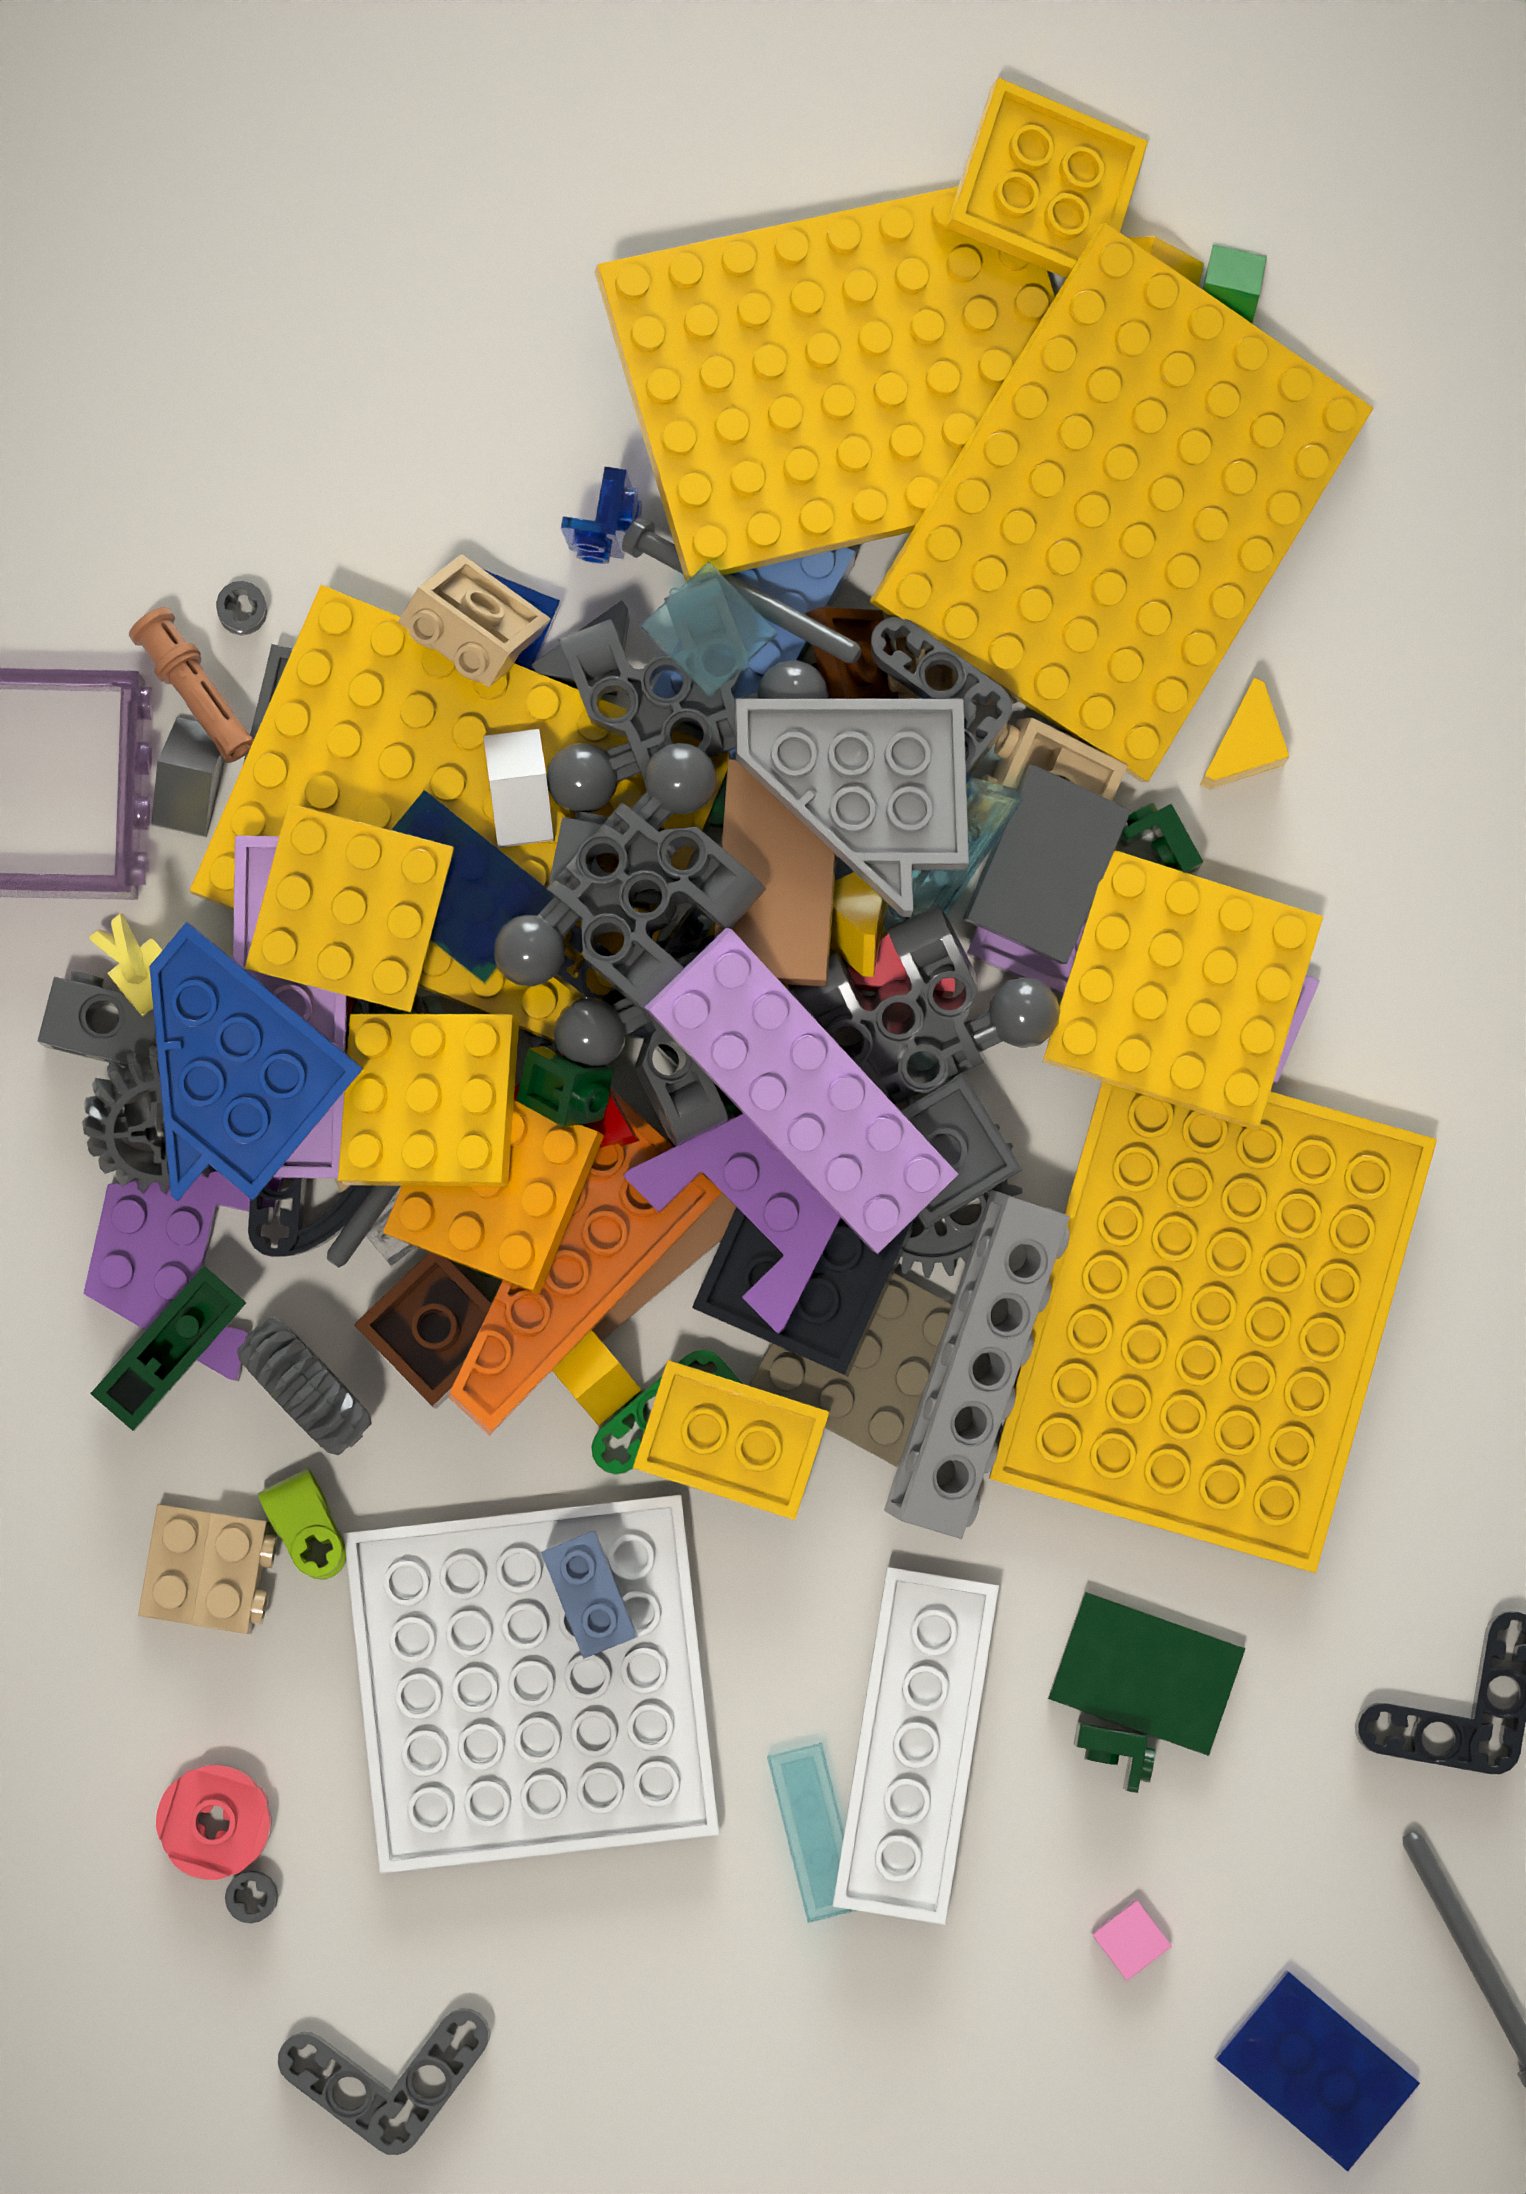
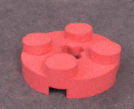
M226 1765L204 1766L188 1771L173 1782L164 1792L156 1814L157 1834L162 1842L163 1849L169 1855L168 1858L179 1870L195 1878L205 1880L222 1879L242 1872L258 1859L264 1851L269 1840L272 1825V1816L268 1806L269 1801L263 1789L256 1784L252 1777L243 1771ZM215 1805L224 1809L223 1818L230 1821L228 1831L220 1830L215 1838H209L205 1836L206 1826L199 1823L198 1820L201 1812L211 1813Z

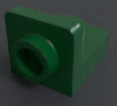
M1151 803L1128 816L1126 821L1128 827L1123 829L1119 838L1124 847L1153 832L1156 840L1150 844L1160 865L1188 874H1192L1200 869L1203 860L1172 803L1160 810L1157 809L1154 803Z
M545 1046L528 1048L516 1101L562 1127L600 1122L604 1117L605 1109L609 1102V1092L614 1071L607 1066L583 1068Z
M1077 1722L1073 1744L1076 1747L1086 1749L1084 1759L1118 1765L1119 1755L1127 1756L1128 1762L1123 1789L1128 1792L1138 1793L1140 1781L1149 1783L1151 1780L1155 1749L1146 1747L1148 1740L1146 1735Z

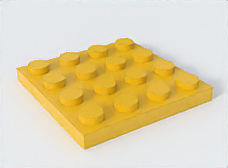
M1114 850L1103 879L1098 884L1093 903L1090 907L1059 1006L1061 1010L1059 1024L1049 1038L1042 1063L1257 1131L1261 1124L1324 916Z

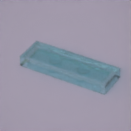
M971 777L966 785L968 867L966 870H912L913 913L911 917L938 904L941 905L946 915H948L1023 800L1015 788ZM888 904L887 908L894 919L905 921L911 918L902 917Z
M822 1742L767 1755L807 1922L810 1923L857 1911L832 1906L844 1830Z

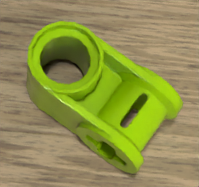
M309 1468L258 1493L259 1500L277 1535L282 1538L293 1563L299 1571L320 1580L332 1578L342 1571L346 1563L345 1543L330 1515L329 1505ZM315 1539L324 1545L332 1544L333 1550L326 1554L328 1564L324 1567H321L314 1561L307 1562L306 1556L313 1552L310 1543Z

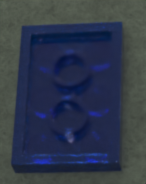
M424 790L392 828V831L454 847L430 942L486 985L498 970L493 951L495 939L502 926L519 916H538L554 897L546 890L545 886Z
M1287 1970L1214 2057L1347 2172L1420 2084V2082Z

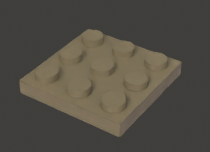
M894 1273L848 1377L771 1344L749 1386L829 1411L825 1425L827 1430L897 1467L901 1460L952 1304Z

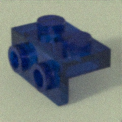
M604 467L595 521L562 517V533L569 550L576 551L578 559L595 564H608L610 557L624 559L625 552L622 551L624 535L631 523L636 518L641 517L642 501L638 500V488L632 487L627 470Z

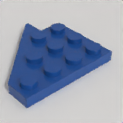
M186 922L149 966L171 1196L176 1201H179L208 1165H210L253 1201L364 1068L194 926Z

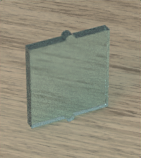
M710 562L704 565L680 589L672 588L669 591L670 598L641 624V628L709 698L739 670L742 672L749 669L748 661L777 635V631Z

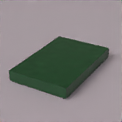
M1084 1592L1047 1699L1209 1756L1246 1648Z

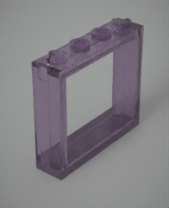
M0 668L1 690L121 692L115 875L0 873V897L138 900V885H146V872L149 871L148 853L140 852V830H149L150 799L149 797H141L142 775H150L152 769L151 742H143L144 720H152L153 718L152 687H145V680L139 671Z

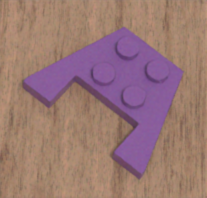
M744 1114L629 1169L623 1175L625 1179L659 1213L695 1178L704 1173L783 1253V1257L742 1296L780 1334L785 1329L802 1292L805 1290L825 1247L841 1219L831 1206Z
M211 1172L209 1178L200 1175L179 1201H176L171 1196L170 1190L167 1195L161 1192L159 1184L155 1182L151 1183L149 1189L144 1194L137 1189L136 1181H131L123 1187L119 1183L108 1184L83 1294L142 1329L147 1330L205 1265L217 1207L222 1206L249 1212L250 1198L219 1172ZM273 1177L267 1186L273 1191L281 1192L283 1178ZM262 1197V1208L274 1207L273 1217H275L278 1201ZM226 1327L197 1361L222 1376L239 1382L243 1364L239 1360L237 1349L247 1340L246 1336L250 1332Z

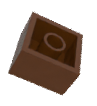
M429 1252L368 1310L354 1326L433 1408L437 1409L448 1399L454 1382L492 1304L449 1259Z

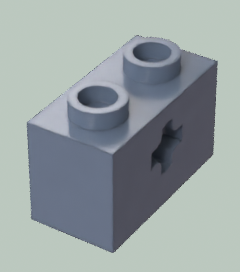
M591 1531L541 1552L583 1659L638 1637L596 1531Z

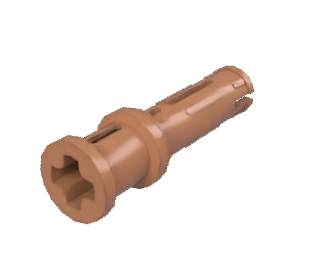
M162 607L147 613L130 629L128 636L137 646H143L156 665L154 673L159 680L165 682V684H172L176 691L179 692L197 721L217 746L226 763L235 762L247 755L254 739L249 735L244 726L241 725L230 706L203 671V668L200 666L201 653L195 644H187L173 624L175 616L169 608Z

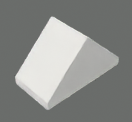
M539 729L483 736L498 848L554 841Z

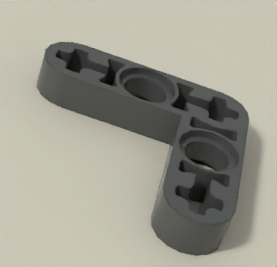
M900 617L884 619L875 627L871 638V655L878 667L922 699H963L965 747L969 753L965 762L967 779L1003 734L1010 722L1012 702L1009 694L999 684L912 621L903 620ZM900 634L906 636L905 648L917 659H919L922 649L928 651L921 658L914 674L908 671L912 667V658L899 650L894 652L892 656L885 653L886 641L884 638L886 636L893 640L898 638ZM937 664L947 665L955 671L957 682L949 690L936 691L926 683L925 674L927 670ZM991 699L997 703L995 714L999 718L997 720L990 716L984 718L976 730V737L983 739L981 743H978L976 738L967 730L976 716L977 707L974 703L977 701L979 704L985 705Z
M464 2008L452 2011L443 2019L392 2090L321 2036L312 2032H300L292 2035L282 2045L278 2053V2067L288 2082L376 2149L387 2155H399L407 2152L416 2144L482 2055L489 2042L490 2029L486 2019L477 2011ZM469 2020L477 2026L473 2036L479 2043L475 2048L468 2044L462 2046L453 2060L463 2063L464 2066L456 2073L446 2059L430 2053V2050L435 2044H438L444 2053L455 2036L449 2030L450 2025L454 2022L459 2026H463ZM308 2044L314 2046L317 2051L313 2059L325 2070L329 2068L331 2059L341 2066L340 2069L329 2077L323 2093L313 2086L321 2078L320 2075L310 2068L304 2069L301 2073L296 2072L292 2068L295 2057L290 2053V2050L293 2046L300 2050L304 2049ZM433 2065L444 2073L446 2087L439 2096L428 2098L420 2095L415 2090L413 2077L420 2067ZM345 2077H354L360 2080L366 2090L364 2103L353 2110L340 2107L334 2098L336 2083ZM403 2090L413 2104L429 2110V2113L422 2119L415 2110L404 2127L410 2134L409 2138L405 2141L397 2136L392 2142H389L382 2136L385 2133L386 2127L380 2120L384 2115L394 2119L406 2103L397 2100L396 2095L399 2091Z

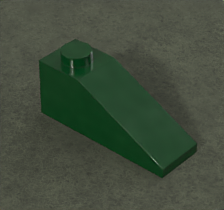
M203 1266L90 1394L127 1427L135 1431L246 1305V1302L207 1267Z

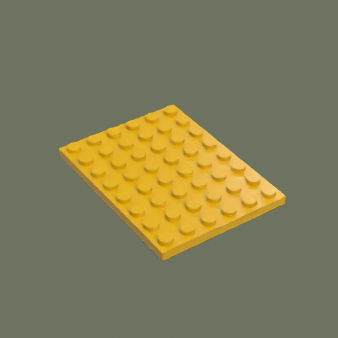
M959 186L597 264L595 276L686 584L913 531L1055 298L1047 270L946 228Z
M1103 223L1096 229L869 602L891 617H900L903 620L912 621L999 684L1010 696L1078 741L1128 765L1125 772L1140 782H1149L1374 408L1109 224Z
M320 585L190 887L191 894L234 911L235 836H279L288 803L453 846L454 851L418 987L484 1014H513L519 1019L520 1029L556 1043L554 1031L557 1018L566 1006L580 998L554 977L546 983L532 987L517 985L511 982L497 968L493 951L495 939L502 926L519 916H538L554 898L546 888L549 886L562 817L574 819L575 812L567 811L558 805L548 791L554 841L498 848L483 736L539 729L546 775L552 758L559 750L569 744L586 742L596 744L606 751L628 742L627 737L618 736L591 724L579 691L576 688L515 663L506 674L488 688L481 682L473 681L461 675L455 668L454 662L436 649L427 648L414 641L408 629L398 622L400 616ZM603 699L599 702V711L606 718H620L628 711ZM676 729L673 731L671 738L673 744H690L698 747L703 741ZM729 751L710 758L716 772L715 790L707 804L693 813L683 815L671 814L660 828L666 830L698 827L701 831L704 830L728 772ZM641 773L617 782L616 791L610 801L597 811L589 813L609 818L621 803L632 809L646 793ZM692 846L679 848L671 858V866L678 870H686L696 848ZM603 853L596 857V862L603 871L613 873L619 865V856L614 853ZM634 909L639 913H649L648 911ZM578 920L576 925L581 928L582 922ZM662 929L654 932L652 935V940L657 943ZM611 931L603 934L598 942L615 955L624 945V935ZM566 948L565 955L575 962L566 969L572 976L576 965L584 958L583 952L582 954L574 955ZM591 967L588 968L585 980L587 987L597 995L607 994L613 986Z
M1101 1081L1064 1211L1065 1215L1070 1216L1067 1224L1069 1228L1068 1245L1063 1255L1055 1260L1049 1278L1052 1286L1049 1301L1045 1309L1037 1313L1031 1331L1034 1338L1033 1349L1026 1364L1020 1366L1014 1387L1016 1392L1015 1403L1010 1415L1005 1419L998 1443L996 1460L991 1468L989 1479L1316 1573L1437 1139L1271 1091L1260 1127L1256 1131Z

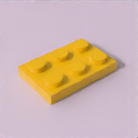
M667 1360L633 1469L795 1520L829 1411Z

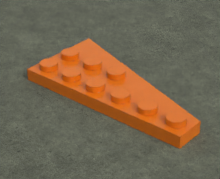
M612 1089L613 1095L640 1141L624 1146L614 1144L598 1149L540 1294L502 1281L449 1393L448 1398L489 1436L722 1194V1191L701 1173L659 1213L623 1175L629 1169L674 1147Z

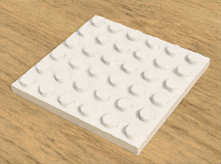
M682 1495L344 1533L380 1874L719 1835ZM591 1531H596L638 1637L583 1659L541 1552Z

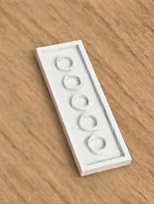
M890 1567L886 1568L833 1897V1907L946 1925L999 1585Z

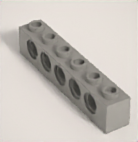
M990 1191L884 1508L885 1512L900 1521L959 1539L963 1538L966 1527L971 1526L975 1521L980 1505V1498L977 1493L984 1473H988L995 1463L998 1451L995 1439L1001 1421L1010 1415L1015 1403L1016 1392L1013 1385L1019 1367L1026 1364L1033 1349L1034 1338L1031 1331L1037 1313L1042 1312L1049 1301L1052 1289L1049 1278L1055 1260L1063 1255L1068 1245L1069 1228L1067 1224L1070 1216L998 1191ZM1024 1245L1026 1249L1025 1262L1018 1270L1012 1272L1009 1267V1256L1017 1246ZM1006 1298L1008 1302L1007 1316L1001 1323L993 1325L991 1322V1310L996 1302ZM988 1352L990 1367L985 1375L975 1379L973 1376V1364L978 1356ZM971 1406L973 1417L970 1425L965 1430L956 1432L954 1425L956 1415L961 1409ZM953 1460L955 1465L953 1477L946 1484L938 1486L936 1479L938 1469L943 1463Z

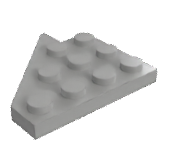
M736 699V761L902 917H911L913 913L912 870L967 869L969 855L963 699Z

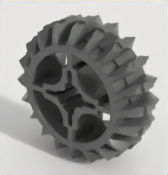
M152 1044L148 1051L149 1058L139 1060L138 1055L129 1050L126 1055L128 1066L122 1068L120 1065L110 1061L107 1066L110 1080L95 1078L92 1087L96 1096L86 1097L84 1101L85 1113L89 1116L84 1118L82 1126L84 1134L90 1137L87 1141L88 1151L93 1157L100 1156L98 1159L99 1167L104 1174L116 1170V1181L122 1187L136 1178L137 1189L142 1194L149 1189L152 1182L159 1184L160 1191L167 1195L170 1190L164 1117L161 1123V1136L157 1135L155 1117H158L157 1105L161 1103L162 1111L163 1106L157 1047ZM146 1091L138 1101L126 1104L137 1094ZM128 1137L129 1142H143L149 1145L153 1152L136 1149L125 1143L121 1138ZM210 1165L203 1171L201 1176L209 1178L211 1173Z
M269 1318L261 1327L257 1326L246 1336L247 1340L237 1349L241 1363L283 1410L327 1453L340 1455L348 1447L352 1448L363 1437L362 1433L372 1424L370 1413L283 1321Z

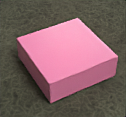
M1134 1900L1092 1933V1936L1127 1981L1172 1947L1138 1900Z

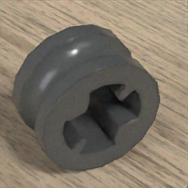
M245 581L232 582L225 586L218 594L216 601L217 614L223 627L230 633L240 636L250 635L259 630L264 624L267 616L265 597L254 584ZM236 596H248L250 605L257 607L254 615L247 612L248 619L245 621H237L234 612L227 609L230 601L234 604L237 603Z
M248 1871L232 1879L226 1889L225 1902L232 1917L240 1922L251 1924L260 1922L272 1914L277 1906L279 1895L277 1886L271 1877L263 1872ZM255 1881L257 1891L267 1893L266 1905L263 1903L257 1905L260 1912L249 1913L247 1912L246 1903L237 1902V1890L244 1891L246 1889L243 1882Z

